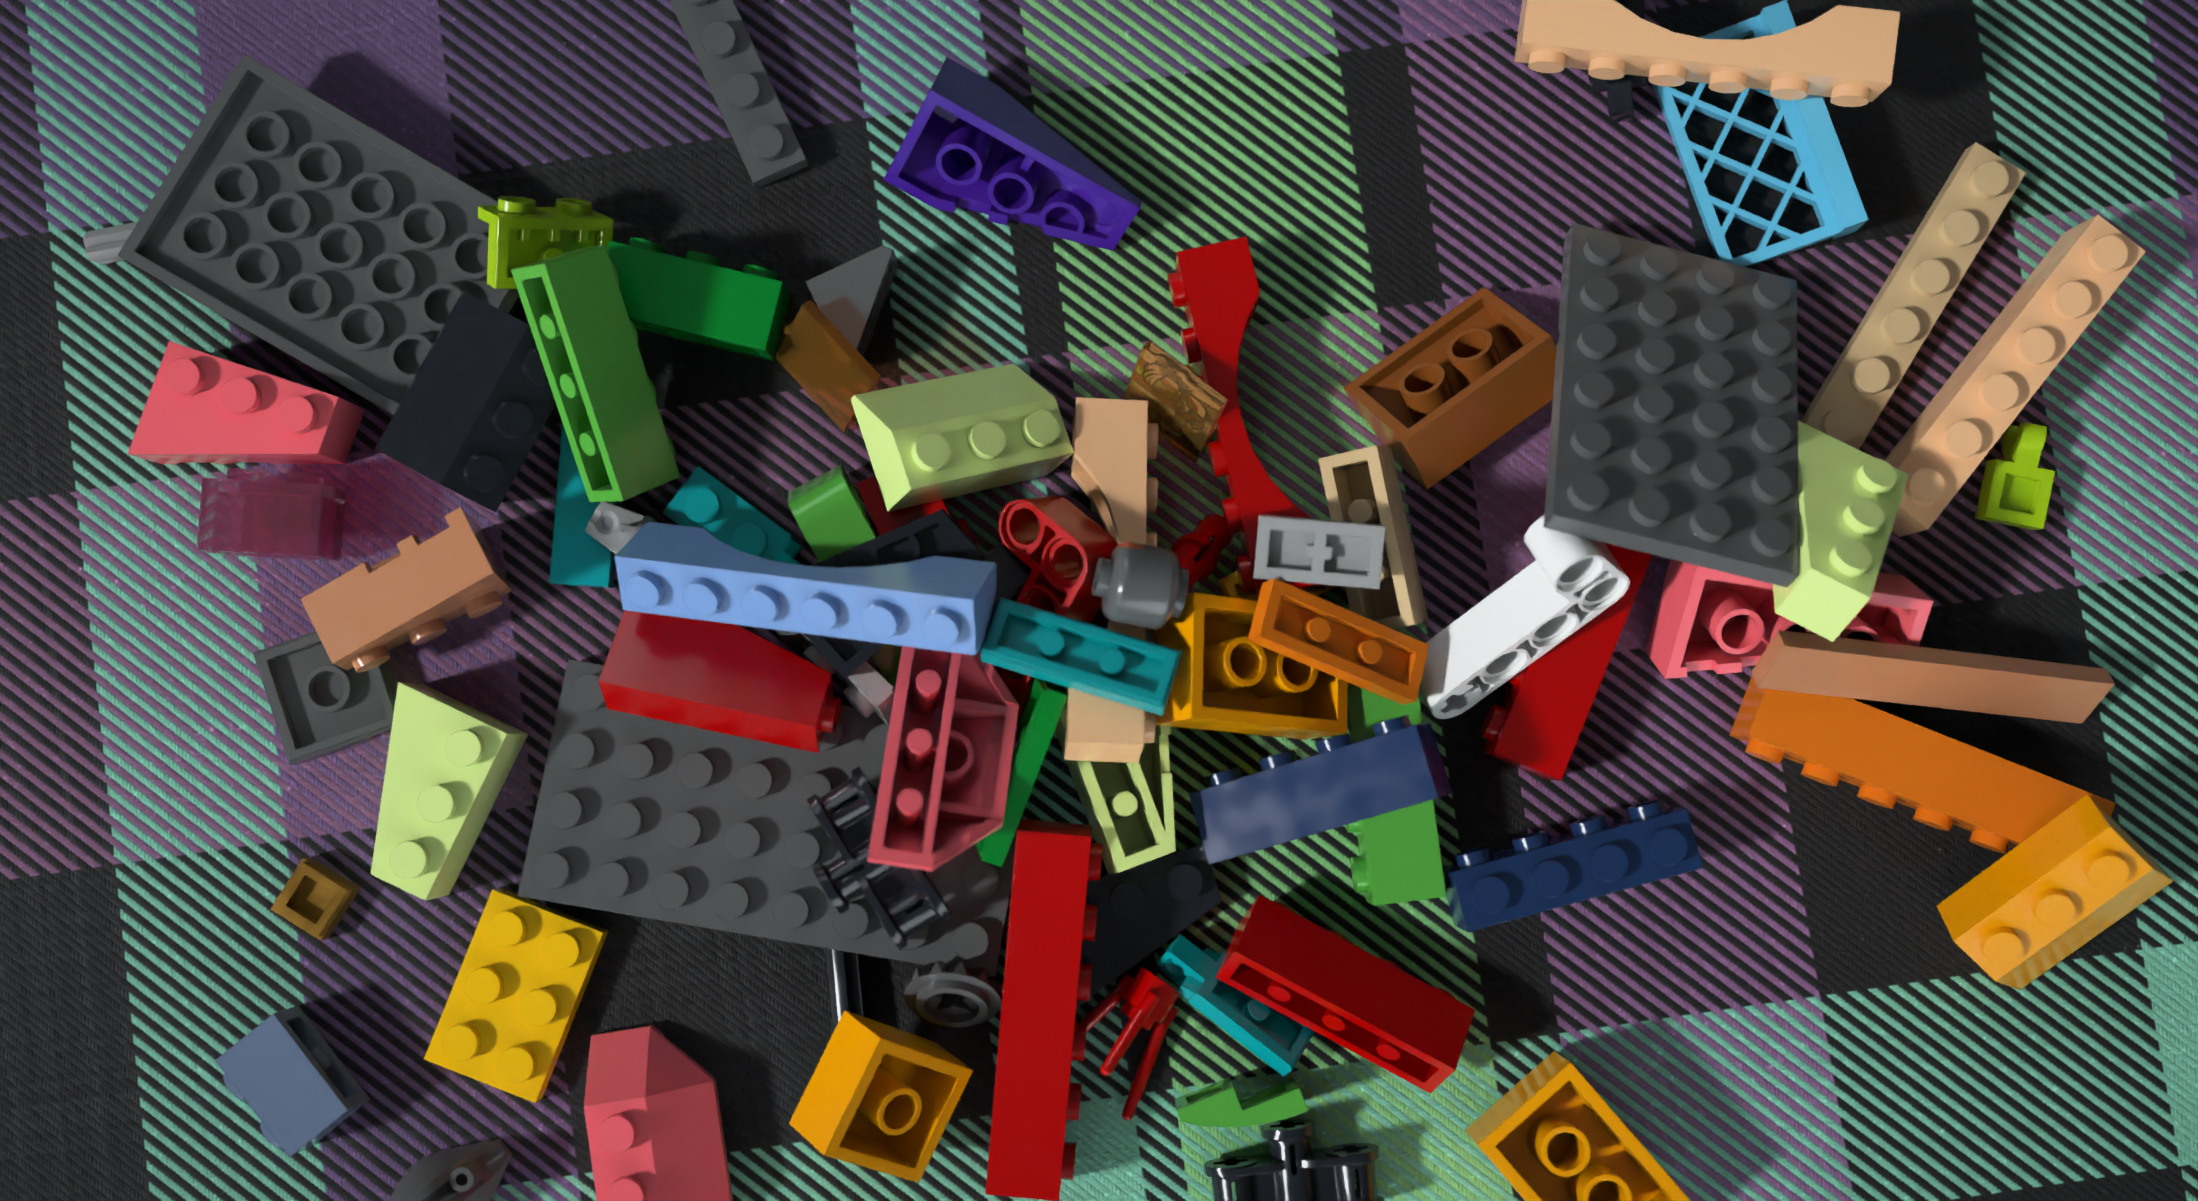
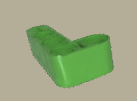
M841 465L788 492L790 510L819 562L878 537L867 517L865 507ZM884 644L872 657L884 679L895 689L902 646Z

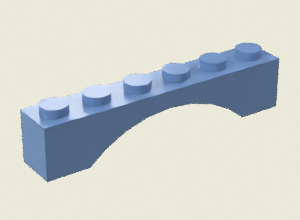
M647 522L615 555L622 609L627 611L977 655L988 635L998 607L997 568L994 562L932 556L910 562L872 567L832 568L802 566L767 560L739 551L719 541L704 528Z

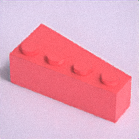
M1670 559L1645 652L1665 679L1687 677V672L1714 670L1716 674L1742 672V667H1750L1757 664L1778 630L1818 634L1775 613L1772 584ZM1879 572L1871 598L1838 637L1919 647L1933 600L1905 576Z

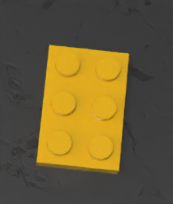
M502 888L492 889L424 1060L533 1103L541 1100L609 930L525 897H519L517 894Z

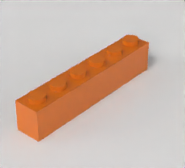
M1751 676L1729 735L1747 742L1745 752L1749 755L1775 764H1781L1783 757L1804 765L1801 775L1834 787H1837L1840 779L1860 787L1857 797L1889 809H1893L1895 802L1915 809L1913 819L1920 823L1944 831H1950L1952 824L1972 832L1969 839L1970 842L2003 854L2007 853L2009 847L2015 848L2086 794L2110 817L2116 804L1852 698L1757 688L1753 676Z

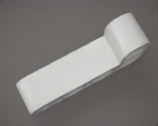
M1544 516L1537 519L1525 533L1524 542L1536 560L1426 642V644H1429L1419 692L1435 718L1448 719L1467 711L1613 605L1625 594L1629 588L1630 581L1604 542L1543 528Z

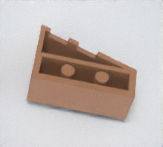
M461 507L445 515L450 527L424 542H420L417 535H411L396 544L400 553L373 566H370L368 562H364L300 599L332 664L345 670L354 667L357 673L368 671L388 661L391 658L389 650L411 640L413 645L429 642L447 631L445 623L466 613L469 618H476L502 605L503 602L500 597L513 590L482 529Z

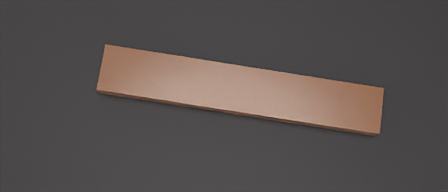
M1781 630L1777 631L1751 671L1757 688L2078 724H2082L2115 685L2105 668L1837 637L1832 642L1820 635Z

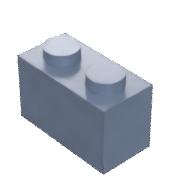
M299 1006L273 1013L215 1060L225 1073L223 1079L228 1090L237 1099L249 1104L261 1120L260 1128L264 1137L274 1147L284 1150L289 1157L313 1146L370 1100Z

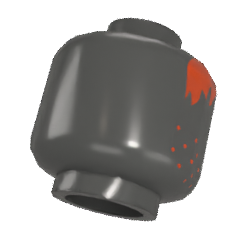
M1122 542L1114 549L1110 559L1099 558L1092 582V595L1102 597V609L1108 619L1150 629H1160L1170 617L1178 618L1181 615L1188 591L1189 572L1187 569L1180 567L1178 556L1171 550L1134 542Z

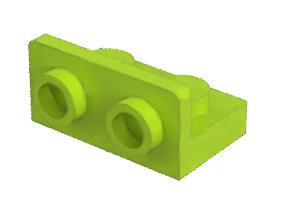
M517 196L498 197V206L478 205V218L489 224L487 284L495 289H517L511 272L512 269L573 250L604 244L608 248L609 241H612L614 219L592 210V202L575 198H557L556 207H535V200Z

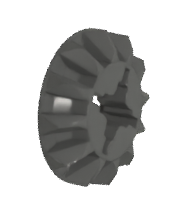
M936 961L933 968L927 966L916 967L913 977L906 979L904 999L910 1010L931 1023L954 1028L968 1027L985 1022L998 1013L1001 1006L1000 981L987 977L984 968L969 969L964 967L962 961L957 965H947L942 961Z

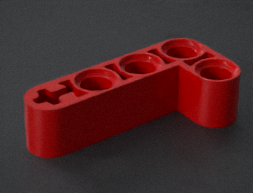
M1061 496L1016 499L1008 503L1001 511L998 521L1000 537L1004 545L1032 569L1015 602L1052 613L1056 612L1058 615L1091 624L1102 604L1101 596L1092 595V582L1099 558H1111L1112 552L1118 545L1117 541L1069 500ZM1080 554L1083 558V567L1080 560ZM992 665L1019 704L1018 724L1035 677Z

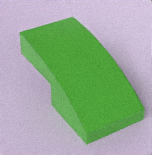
M1230 1077L1174 1099L1180 1121L1200 1126L1245 1127L1275 1122L1308 1112L1301 1090L1294 1078L1239 1100Z

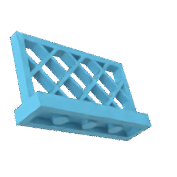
M1783 0L1763 8L1760 15L1700 38L1738 40L1750 35V38L1779 34L1795 28L1796 24L1787 0ZM1706 83L1698 84L1693 97L1671 87L1652 84L1716 260L1749 268L1830 238L1834 240L1851 234L1869 220L1823 96L1807 95V97L1799 100L1773 98L1778 112L1770 128L1767 129L1737 116L1749 90L1752 88H1746L1745 91L1740 93L1730 113L1699 100ZM1753 89L1771 97L1769 95L1770 90ZM1675 102L1687 107L1682 119ZM1693 110L1725 123L1713 150L1689 141L1684 127ZM1781 121L1787 137L1776 132ZM1731 126L1764 139L1751 167L1719 154ZM1770 142L1792 151L1798 166L1789 183L1757 170ZM1695 155L1707 160L1702 172ZM1713 163L1745 177L1732 205L1708 193L1704 181ZM1801 175L1807 191L1796 187ZM1752 180L1784 193L1771 221L1738 208ZM1790 197H1793L1814 207L1821 227L1798 234L1777 223ZM1715 209L1727 214L1722 225L1719 223ZM1733 217L1765 231L1756 251L1736 258H1732L1724 236ZM1772 234L1785 239L1767 246Z

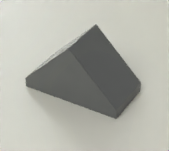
M885 246L873 249L806 281L841 357L849 368L859 372L899 265L894 250Z

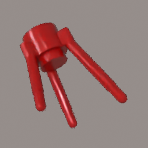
M1144 967L1140 968L1134 979L1124 973L1115 988L1078 1022L1087 1024V1033L1120 1001L1126 1000L1120 1011L1131 1019L1101 1065L1100 1071L1105 1076L1112 1073L1141 1027L1150 1031L1156 1022L1122 1111V1118L1126 1121L1133 1118L1168 1027L1179 1012L1173 1005L1180 996V993Z

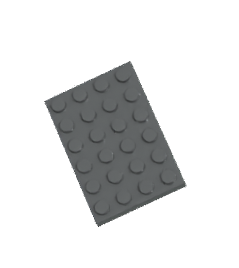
M244 53L118 253L119 257L393 415L462 291L513 317L522 304L517 289H495L487 284L489 224L478 218V205L498 206L497 201Z
M1573 223L1564 238L1543 528L1787 588L1799 575L1797 280Z

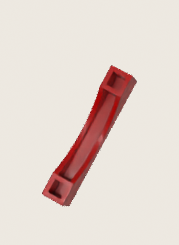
M1245 236L1178 251L1176 255V272L1167 274L1173 306L1175 309L1185 308L1189 328L1181 329V339L1187 363L1193 364L1198 362L1202 382L1226 399L1213 427L1216 441L1208 442V451L1214 476L1225 475L1230 498L1221 500L1229 535L1239 533L1244 555L1235 557L1240 586L1243 592L1253 590L1254 599L1258 601L1262 583L1268 581L1267 579L1254 578L1259 514L1301 518L1311 517L1295 506L1269 478L1252 449L1241 418L1237 390L1238 355L1243 336L1257 309L1260 295L1247 237ZM1195 395L1197 407L1201 409L1202 403ZM1282 581L1308 593L1324 590L1328 586L1324 584Z

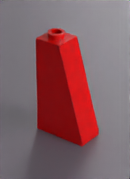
M627 610L623 612L598 680L607 709L819 753L824 733L833 734L835 732L842 703L841 698L834 697L832 675L830 672L738 625Z

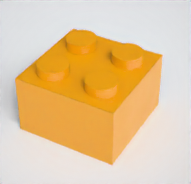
M844 1010L789 1124L825 1156L919 1183L973 1070L934 1041Z

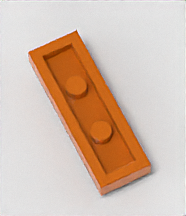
M1275 578L1262 583L1248 636V641L1402 705L1417 701L1429 644Z

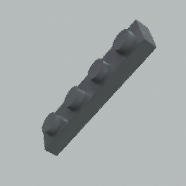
M669 0L756 189L809 166L734 1Z

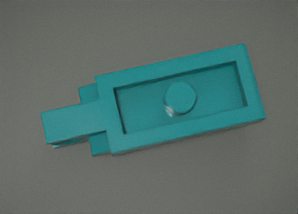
M699 466L696 467L662 512L680 526L704 528L719 541L739 551L767 560L802 565L795 560L803 548L794 541L795 537Z
M1179 935L1168 946L1156 966L1175 984L1180 985L1178 992L1185 999H1189L1188 1003L1283 1077L1294 1069L1315 1031L1215 978L1227 952L1226 950L1221 954L1209 948L1201 951L1185 937Z

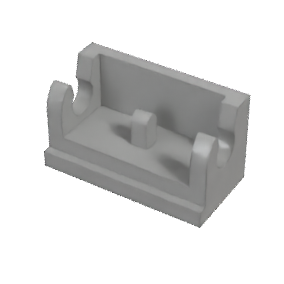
M1259 514L1254 578L1267 580L1275 578L1280 581L1380 589L1385 526L1372 523Z

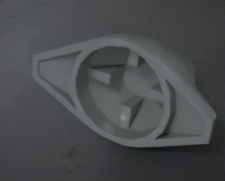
M501 1138L431 1153L416 1161L403 1174L389 1201H492L513 1153Z

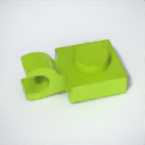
M2020 422L2019 427L2010 425L2002 438L2004 460L1993 459L1986 461L1975 515L1976 519L2029 530L2044 529L2055 471L2038 467L2046 440L2047 426Z

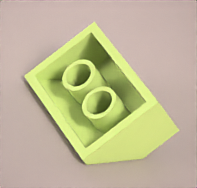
M1015 364L856 394L851 398L887 512L1047 476L1074 453L1055 397Z

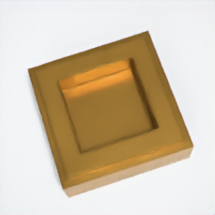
M305 857L298 864L271 907V910L320 941L329 939L361 887L316 859Z

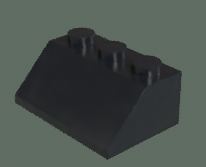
M462 291L375 449L442 486L496 512L556 405L530 325Z

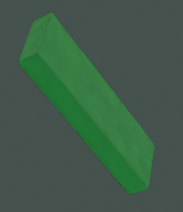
M1038 678L1034 679L1016 726L1003 825L976 843L979 856L984 862L1000 867L1003 866L1068 698V694L1062 685Z

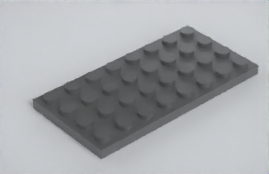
M568 659L517 896L934 966L936 961H942L947 965H957L962 961L966 968L981 967L986 970L987 976L996 977L1012 888L1016 832L1002 867L982 861L977 846L974 844L935 870H925L950 909L953 917L947 921L938 918L908 938V946L902 950L898 949L884 929L865 893L849 902V910L841 915L824 892L812 868L820 862L827 866L840 858L841 854L818 822L807 802V798L814 794L819 797L824 796L852 778L851 771L858 766L866 774L876 792H879L889 726L875 712L868 718H865L854 707L841 705L839 721L833 734L824 733L819 753L607 709L598 683L604 665ZM1025 809L1023 811L1021 819L1024 818ZM865 866L844 878L842 883L863 870ZM924 901L901 914V919L921 907Z

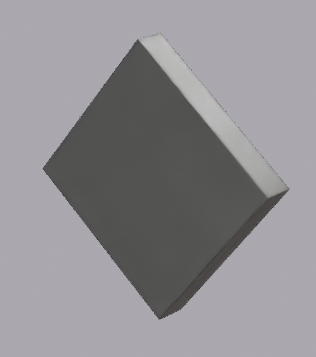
M316 631L253 653L289 765H298L391 732L397 685L389 661L357 673L354 667L349 670L342 669L332 664Z

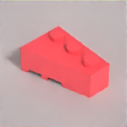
M169 341L127 454L159 464H235V462L346 464L365 409L340 397Z

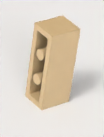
M1374 445L1319 458L1318 461L1331 520L1382 524L1385 526L1380 589L1345 586L1350 611L1392 629L1428 621L1392 448Z

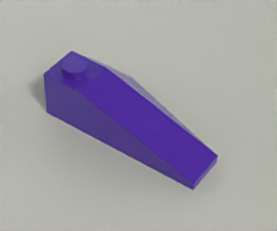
M948 57L945 59L883 179L935 209L954 213L956 208L959 207L988 214V221L1003 225H1007L1009 220L1041 227L1044 234L1112 251L1142 204L1132 193L1002 88Z

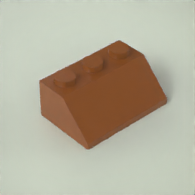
M1483 287L1346 385L1344 390L1382 444L1392 448L1394 460L1428 490L1553 399L1556 346L1552 335Z

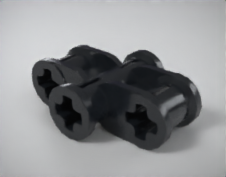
M858 766L851 771L852 778L824 796L819 797L814 794L807 798V802L818 822L841 854L840 858L826 866L820 862L812 869L824 892L841 915L849 910V902L865 893L884 929L898 949L902 950L908 946V938L938 918L947 921L953 915L925 870L867 862L878 793L866 774ZM865 866L863 870L842 883L844 878ZM924 901L921 907L901 919V914Z
M1307 1119L1280 1120L1261 1126V1136L1268 1140L1270 1154L1228 1156L1212 1159L1205 1162L1204 1172L1205 1175L1211 1177L1214 1201H1233L1231 1188L1233 1182L1236 1185L1237 1201H1385L1382 1196L1378 1195L1374 1160L1379 1158V1148L1376 1144L1348 1143L1312 1149L1310 1136L1316 1132L1314 1121ZM1289 1145L1292 1146V1166L1290 1165ZM1353 1170H1355L1356 1189L1354 1186Z

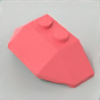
M902 646L867 862L933 871L1002 827L1019 704L992 664L981 661V650L978 651L977 655H968Z
M654 1025L591 1035L584 1113L597 1201H733L716 1079L688 1054L665 1038V1035Z

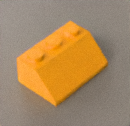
M2086 794L1939 903L1937 908L1953 941L1995 982L2021 990L2173 882V879Z

